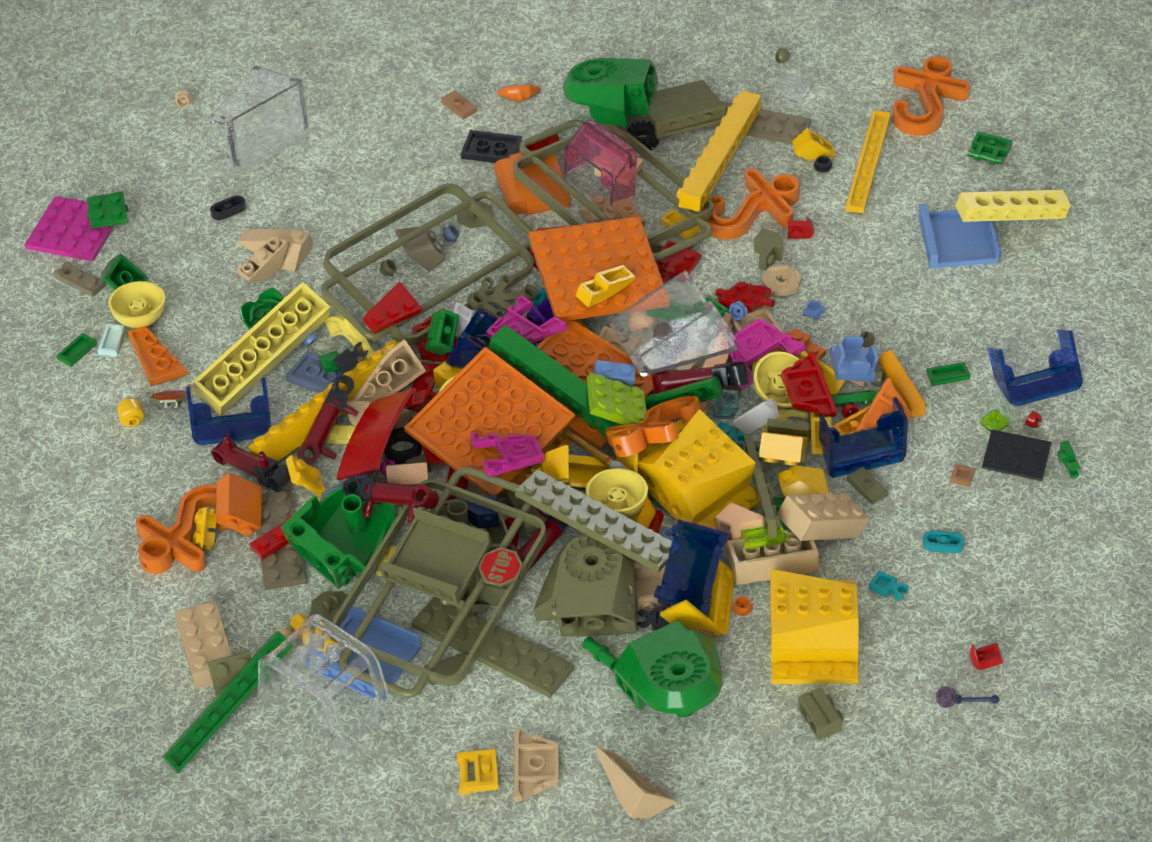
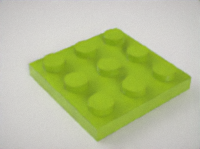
M589 373L586 379L590 414L622 425L638 424L644 420L646 403L643 390L635 386L623 384L618 380L614 381L605 378L600 374Z

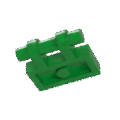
M977 132L971 148L976 150L969 149L967 156L973 157L974 160L978 161L980 159L989 161L993 165L996 163L1003 165L1005 158L999 157V155L1007 157L1013 140Z

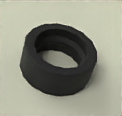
M401 427L392 430L384 454L387 460H392L395 464H406V460L421 455L422 446ZM401 441H408L414 444L413 447L404 451H396L391 448L394 444Z

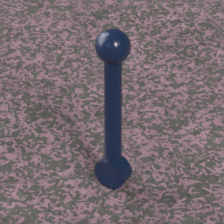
M955 695L953 701L957 704L961 702L991 701L996 704L1000 700L997 695L992 697H961L960 695Z

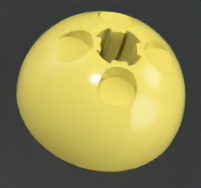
M131 282L117 288L110 295L108 305L114 318L124 326L130 328L147 327L157 321L163 313L166 301L165 293L161 287L151 282Z
M772 352L759 360L753 373V385L757 395L763 402L772 398L776 401L777 408L792 407L781 379V373L787 367L793 366L799 358L786 352Z
M621 468L608 469L596 474L590 479L586 487V495L599 501L628 518L633 517L642 509L648 494V486L642 476L634 471Z

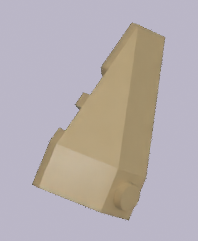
M246 229L237 242L251 252H256L275 233L288 242L280 269L293 273L298 270L312 250L310 233L295 229Z
M405 339L387 351L352 401H374L396 394L426 371Z
M597 747V755L619 803L626 809L625 813L634 819L638 817L649 819L674 805L676 801L658 785L654 787L646 782L648 777L633 770L632 765L614 751Z

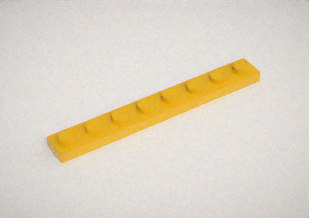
M876 110L872 112L846 203V211L862 214L865 212L890 123L891 112Z

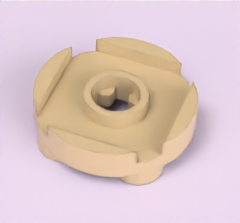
M596 195L593 199L589 200L611 220L617 219V214L612 208V200L604 198L602 195ZM581 206L583 222L586 224L601 222L586 207Z
M775 265L768 268V272L763 274L762 285L765 288L771 289L772 297L789 296L798 292L801 285V276L795 268L794 271L789 269L788 265Z

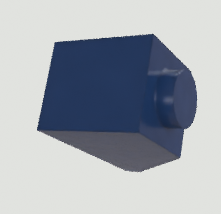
M497 494L483 496L497 502ZM455 498L456 500L466 502L469 523L477 528L499 527L498 512L461 498Z

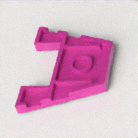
M521 295L517 298L516 305H511L507 309L508 313L504 317H499L486 333L488 338L491 339L506 324L530 343H534L564 331L567 327L565 322L555 316L541 326H537L521 316L533 308L532 302Z
M760 318L726 339L733 363H747L749 383L740 385L741 390L753 383V373L748 366L773 350L782 346L787 353L794 356L806 350L803 342L794 340L789 334L780 332L778 328Z
M470 433V441L474 448L495 446L501 457L498 460L483 461V468L487 477L544 462V454L535 436L508 434V438H499L496 434L488 433V437H479L478 433Z

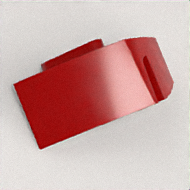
M412 388L372 401L350 437L336 479L340 481L379 471L388 439L402 410L408 409L419 413L437 393L426 389L416 392V388Z

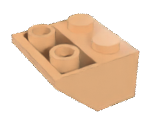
M427 462L386 466L387 483L417 486L420 482L429 479Z
M730 503L716 516L721 546L726 550L727 541L767 534L764 516L734 503Z

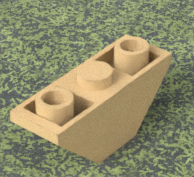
M274 233L236 273L248 282L267 281L281 268L288 242Z

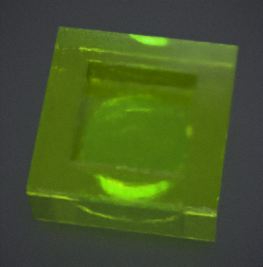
M994 409L981 418L980 424L990 432L992 429L1001 431L1009 426V419Z

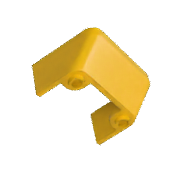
M569 445L543 453L544 462L540 463L544 473L570 487L586 488L593 476L608 470L595 457L569 455ZM638 453L616 458V461L622 462L628 470L638 473Z
M694 538L680 545L678 553L673 557L682 565L681 577L683 581L693 588L690 602L684 600L661 611L660 616L670 624L678 620L684 627L687 626L690 631L693 629L714 632V636L719 637L727 633L729 628L734 576L727 565Z

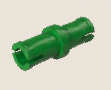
M591 636L587 637L583 641L582 647L587 649L596 661H601L613 671L618 658L609 652L608 647L600 645Z

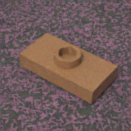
M455 90L441 98V103L462 119L477 112V107Z
M629 197L612 202V208L620 219L639 216L642 225L645 226L646 220Z

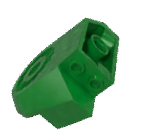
M596 58L586 60L575 65L568 72L563 83V92L566 99L571 102L589 106L592 122L627 127L630 116L649 114L658 84L656 66L650 59Z
M343 485L330 492L320 502H318L317 496L314 495L281 526L284 537L297 553L338 589L343 585L349 584L353 576L356 578L360 577L395 521V508L393 504L389 503L373 504L370 517L365 518L363 515L366 502H362L360 497L354 494L345 496L342 490Z
M678 620L629 642L613 667L617 685L639 710H642V700L656 711L675 714L678 717H689L695 711L709 705L719 695L722 686H724L719 654L714 638L694 630L690 631L687 626L684 627Z

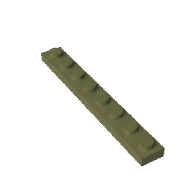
M752 434L744 435L745 453L756 462L752 478L769 538L777 537V529L780 528L779 516H777L776 505H774L764 464L761 457H759L758 443L753 441Z

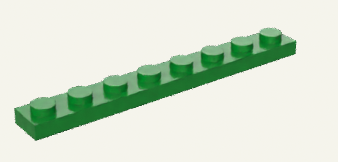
M275 631L161 757L175 772L179 773L293 647L280 631Z

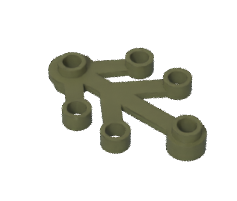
M504 274L500 277L499 284L493 294L485 295L487 290L491 289L494 285L493 278L486 276L481 282L482 286L479 291L470 293L467 302L473 309H483L493 315V320L496 322L499 318L497 314L501 317H504L506 314L503 310H497L489 303H495L507 311L511 304L506 301L517 300L522 295L532 302L536 298L538 291L534 286L526 285L520 292L502 294L504 289L511 283V277Z

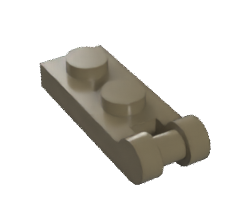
M69 261L63 263L61 269L53 272L56 279L92 297L105 287L104 281L74 267Z

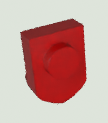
M808 216L807 221L788 220V239H810L813 236L814 225Z
M998 643L978 649L972 644L970 660L976 669L983 670L1003 663Z

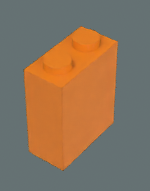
M229 472L217 481L216 523L246 536H250L261 528L262 487Z

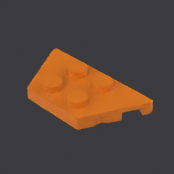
M890 378L885 379L847 444L882 449H892L912 414L908 407L904 405L901 395L895 390Z

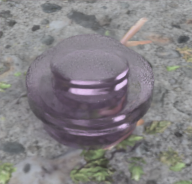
M948 686L940 688L936 694V701L943 708L953 706L958 699L955 689Z

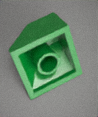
M121 253L111 259L101 272L102 280L114 290L127 283L146 282L149 278Z

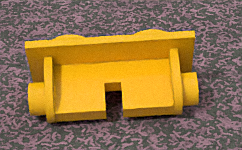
M200 508L195 515L197 527L193 535V544L200 549L212 551V547H214L215 532H208V528H216L215 509Z

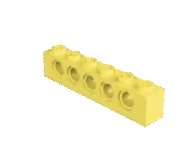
M1063 190L961 192L955 207L963 222L1063 219L1066 218L1071 204Z

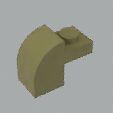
M762 228L754 239V252L760 254L759 269L766 271L770 265L775 263V260L782 261L783 240L781 236L765 228Z

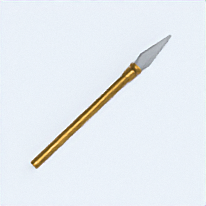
M568 429L561 433L562 436L597 458L606 468L627 469L622 462L616 461L615 458L602 453Z

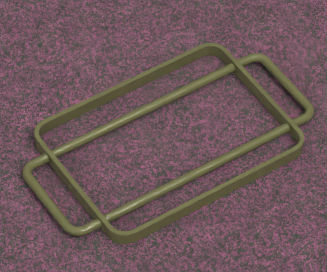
M581 120L567 121L523 140L519 145V150L524 156L514 162V177L570 226L583 223L520 169L534 163L601 221L611 219L547 166L542 159L591 138L603 147H608L610 142L600 134L611 133L618 136L680 188L683 187L685 180L684 177L621 126L600 123L590 127ZM572 127H579L583 130L534 152L526 148ZM639 170L637 173L639 177L689 217L647 236L650 247L697 225L705 230L661 252L653 253L655 261L664 259L711 236L712 227L706 222L713 215V202L710 198L707 199L703 206L706 210L696 214L693 210L679 207V199L644 170Z
M446 183L330 248L325 254L323 266L332 278L322 284L321 294L365 338L377 340L390 334L396 341L405 339L408 345H414L428 337L430 326L414 335L404 334L398 329L399 327L517 256H520L528 267L511 276V283L504 290L527 277L532 271L534 258L528 251L531 247L530 241L521 245L477 203L478 201L489 199L527 236L533 230L493 193L482 191L471 197L458 185ZM442 194H453L462 201V203L342 272L329 260ZM466 208H469L512 249L511 252L420 305L422 307L420 314L375 334L367 330L329 292V288L338 283L368 312L375 305L347 277ZM498 285L488 290L485 295H492ZM468 303L464 305L467 308L473 310V308L470 307Z
M461 467L456 470L448 483L437 479H427L418 484L442 491L438 504L430 510L432 514L438 515L451 494L515 518L498 548H508L523 522L536 526L541 530L522 563L523 569L518 580L510 583L458 672L450 676H444L434 672L486 585L481 576L426 668L360 643L361 638L395 585L394 582L387 580L351 639L338 633L343 620L406 521L409 506L404 505L332 621L331 628L334 638L341 645L346 646L339 659V667L342 672L405 698L419 695L428 680L444 686H453L462 682L543 547L547 538V532L542 519L529 514L533 505L525 502L521 510L456 487V484L462 476L470 475L516 492L520 485L496 476L487 477L485 472L472 467ZM356 650L421 677L412 689H405L350 667L347 662L353 651Z

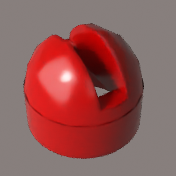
M852 404L844 405L841 410V414L845 419L859 412L858 408Z
M1032 411L1025 425L1031 428L1039 427L1040 425L1036 422L1042 423L1041 415Z

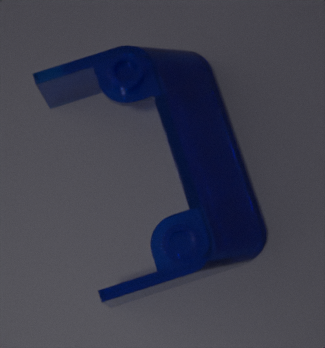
M1057 329L1061 349L1055 350L1049 355L1048 362L1050 368L1014 377L1012 368L1005 364L1002 349L988 348L994 379L1010 404L1021 406L1076 391L1082 386L1083 378L1072 330Z
M262 375L263 395L252 399L250 404L251 412L212 417L211 409L206 403H194L192 384H188L186 386L194 442L198 445L217 444L224 440L223 436L225 434H228L233 441L255 439L267 433L269 428L272 427L267 375Z
M897 397L893 398L892 412L881 415L877 420L875 428L840 436L835 427L828 426L824 415H819V440L827 471L832 478L849 475L861 467L870 470L899 463L905 459L908 418Z

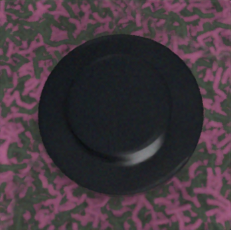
M819 156L814 162V169L818 172L830 171L832 169L830 158Z

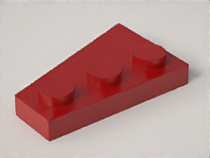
M399 282L364 315L363 321L375 334L420 314L422 307L403 284Z

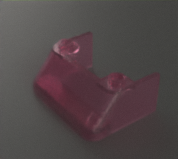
M593 119L583 122L565 146L564 172L567 174L590 163L601 171V183L611 191V207L614 201L634 197L637 163L634 149Z

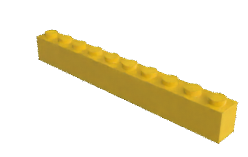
M741 90L738 96L734 97L732 106L728 107L727 114L722 117L720 126L716 127L714 136L710 137L707 147L703 148L701 157L697 158L696 165L691 168L689 177L685 178L683 187L678 189L677 199H679V207L697 212L701 211L760 112L762 95Z
M390 340L386 342L383 348L374 351L368 359L359 362L353 370L343 374L351 377L354 381V389L348 395V401H352L387 351L400 341ZM334 382L330 383L323 392L315 394L308 403L300 405L293 414L285 416L282 422L270 427L267 433L255 438L254 442L248 446L251 454L259 457V452L263 451L267 457L278 462L299 447L306 438ZM344 383L338 384L342 391L347 390V386Z

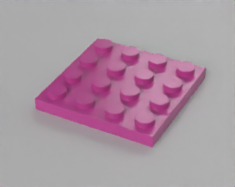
M54 196L26 241L25 248L94 262L115 225L91 229L90 219L87 216L88 205L86 201Z

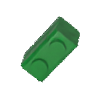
M446 309L432 313L428 341L425 348L427 351L438 355L452 352L459 318L458 314Z

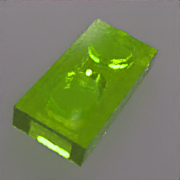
M782 524L777 529V537L769 538L766 526L741 530V538L745 549L787 542Z

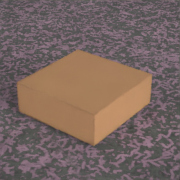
M956 464L950 477V482L970 487L975 475V468Z

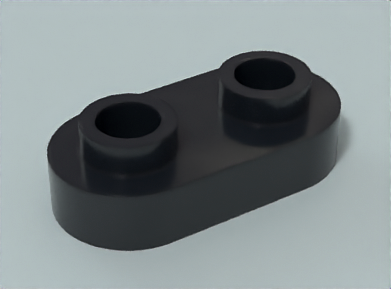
M232 196L213 204L210 207L211 217L215 220H223L244 211L246 208L245 199L242 196Z

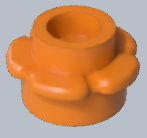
M740 596L734 600L732 610L735 614L746 616L753 610V605L749 598Z

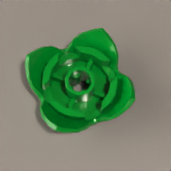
M272 287L263 291L256 302L248 301L239 308L243 323L251 329L284 299L282 294Z

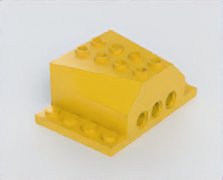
M700 409L687 424L683 423L681 419L675 423L679 436L678 439L666 443L647 444V448L638 453V474L646 481L648 492L689 532H694V526H715V532H719L716 516L730 503L742 506L750 511L760 505L756 491L750 486L756 462Z
M770 569L772 684H858V600L856 582L854 580H828Z

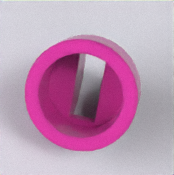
M384 460L380 465L381 474L387 476L386 466L394 465L395 462Z

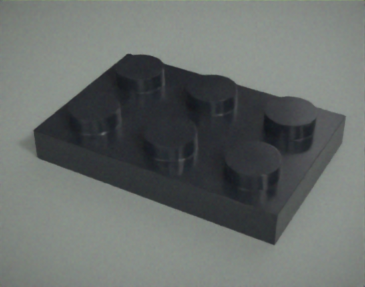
M470 130L461 151V159L495 163L500 159L510 158V155L519 153V145L523 138L517 135Z
M992 429L982 469L1043 481L1052 442Z

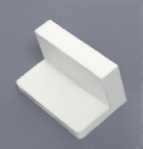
M771 398L766 402H762L733 420V424L743 433L751 434L766 425L768 419L779 417L776 401Z

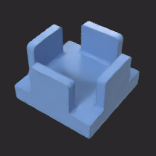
M845 336L842 343L838 342L836 346H831L829 354L836 379L874 382L876 378L874 369L879 360L876 346L871 345L869 350L862 349L864 339L858 336Z

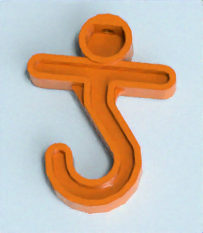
M933 56L925 60L923 71L904 66H898L894 69V84L917 90L919 101L926 113L923 116H914L908 112V103L906 101H896L893 107L892 120L895 127L901 132L922 136L937 131L942 125L944 107L938 96L965 101L969 98L970 84L964 80L951 78L952 64L950 60L942 56Z
M747 169L744 172L745 187L751 194L747 195L735 216L728 219L720 218L719 216L725 212L724 198L721 196L710 198L713 202V215L706 222L712 227L711 236L718 239L741 237L749 231L757 216L764 211H768L780 226L788 227V220H793V209L790 206L795 205L800 200V183L798 178L790 174H781L774 177L769 183L757 169Z
M686 396L672 399L646 411L644 420L638 424L616 425L607 428L605 432L609 445L613 446L617 457H626L643 451L647 448V444L666 443L678 439L679 436L675 423L670 420L682 417L683 423H688L699 409L703 412L699 398L696 396Z
M206 484L188 491L181 499L176 523L170 528H167L148 515H141L136 519L138 535L145 539L138 548L141 567L145 572L150 574L163 573L172 566L173 558L194 572H199L206 568L204 552L192 544L191 541L195 532V515L198 509L216 507L217 485ZM216 523V528L220 531L230 529Z

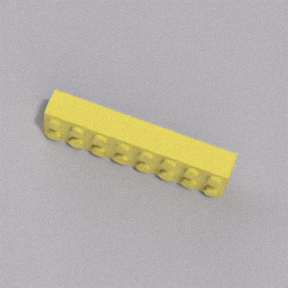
M302 282L193 381V392L218 415L222 416L330 317L331 306Z

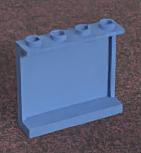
M919 204L918 218L930 268L998 263V258L1002 255L1001 244H998V232L994 231L995 221L963 222L957 210L928 212L927 204Z
M352 606L347 618L340 625L338 633L351 639L367 612ZM379 616L374 617L360 640V643L411 662L422 649L420 635L414 631L401 628L395 623L385 621ZM340 644L341 647L338 654L333 658L326 657L321 652L317 654L312 651L307 656L309 670L375 700L381 701L388 692L342 672L339 667V659L346 646ZM356 650L353 651L347 662L350 667L392 684L404 672L401 668Z

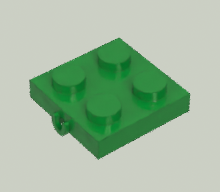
M123 191L87 197V216L90 219L91 229L128 223V206L125 204Z

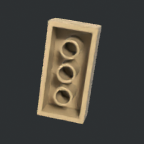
M846 493L787 495L777 513V516L801 541L858 538L869 520L864 514L863 509L857 506Z
M791 530L777 532V537L769 538L768 534L727 541L728 562L737 585L769 581L770 569L796 574H810L819 571L818 549L814 540L801 541Z
M216 600L174 611L195 689L213 684L207 662L231 655Z

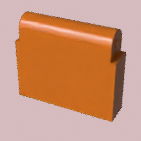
M522 153L510 155V158L500 159L494 163L493 169L506 206L516 215L523 213L531 215L552 210L514 177V162L524 156ZM555 154L542 159L547 166L564 179ZM534 163L520 169L563 207H570V194Z

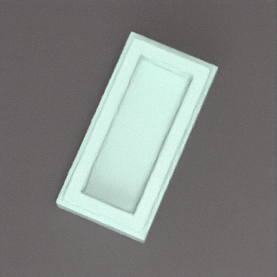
M106 324L98 348V355H118L126 326Z

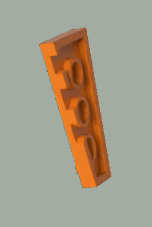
M146 326L127 331L128 338L151 386L188 375L184 365L181 366L178 359L172 356L164 345L162 346L159 343L158 338Z

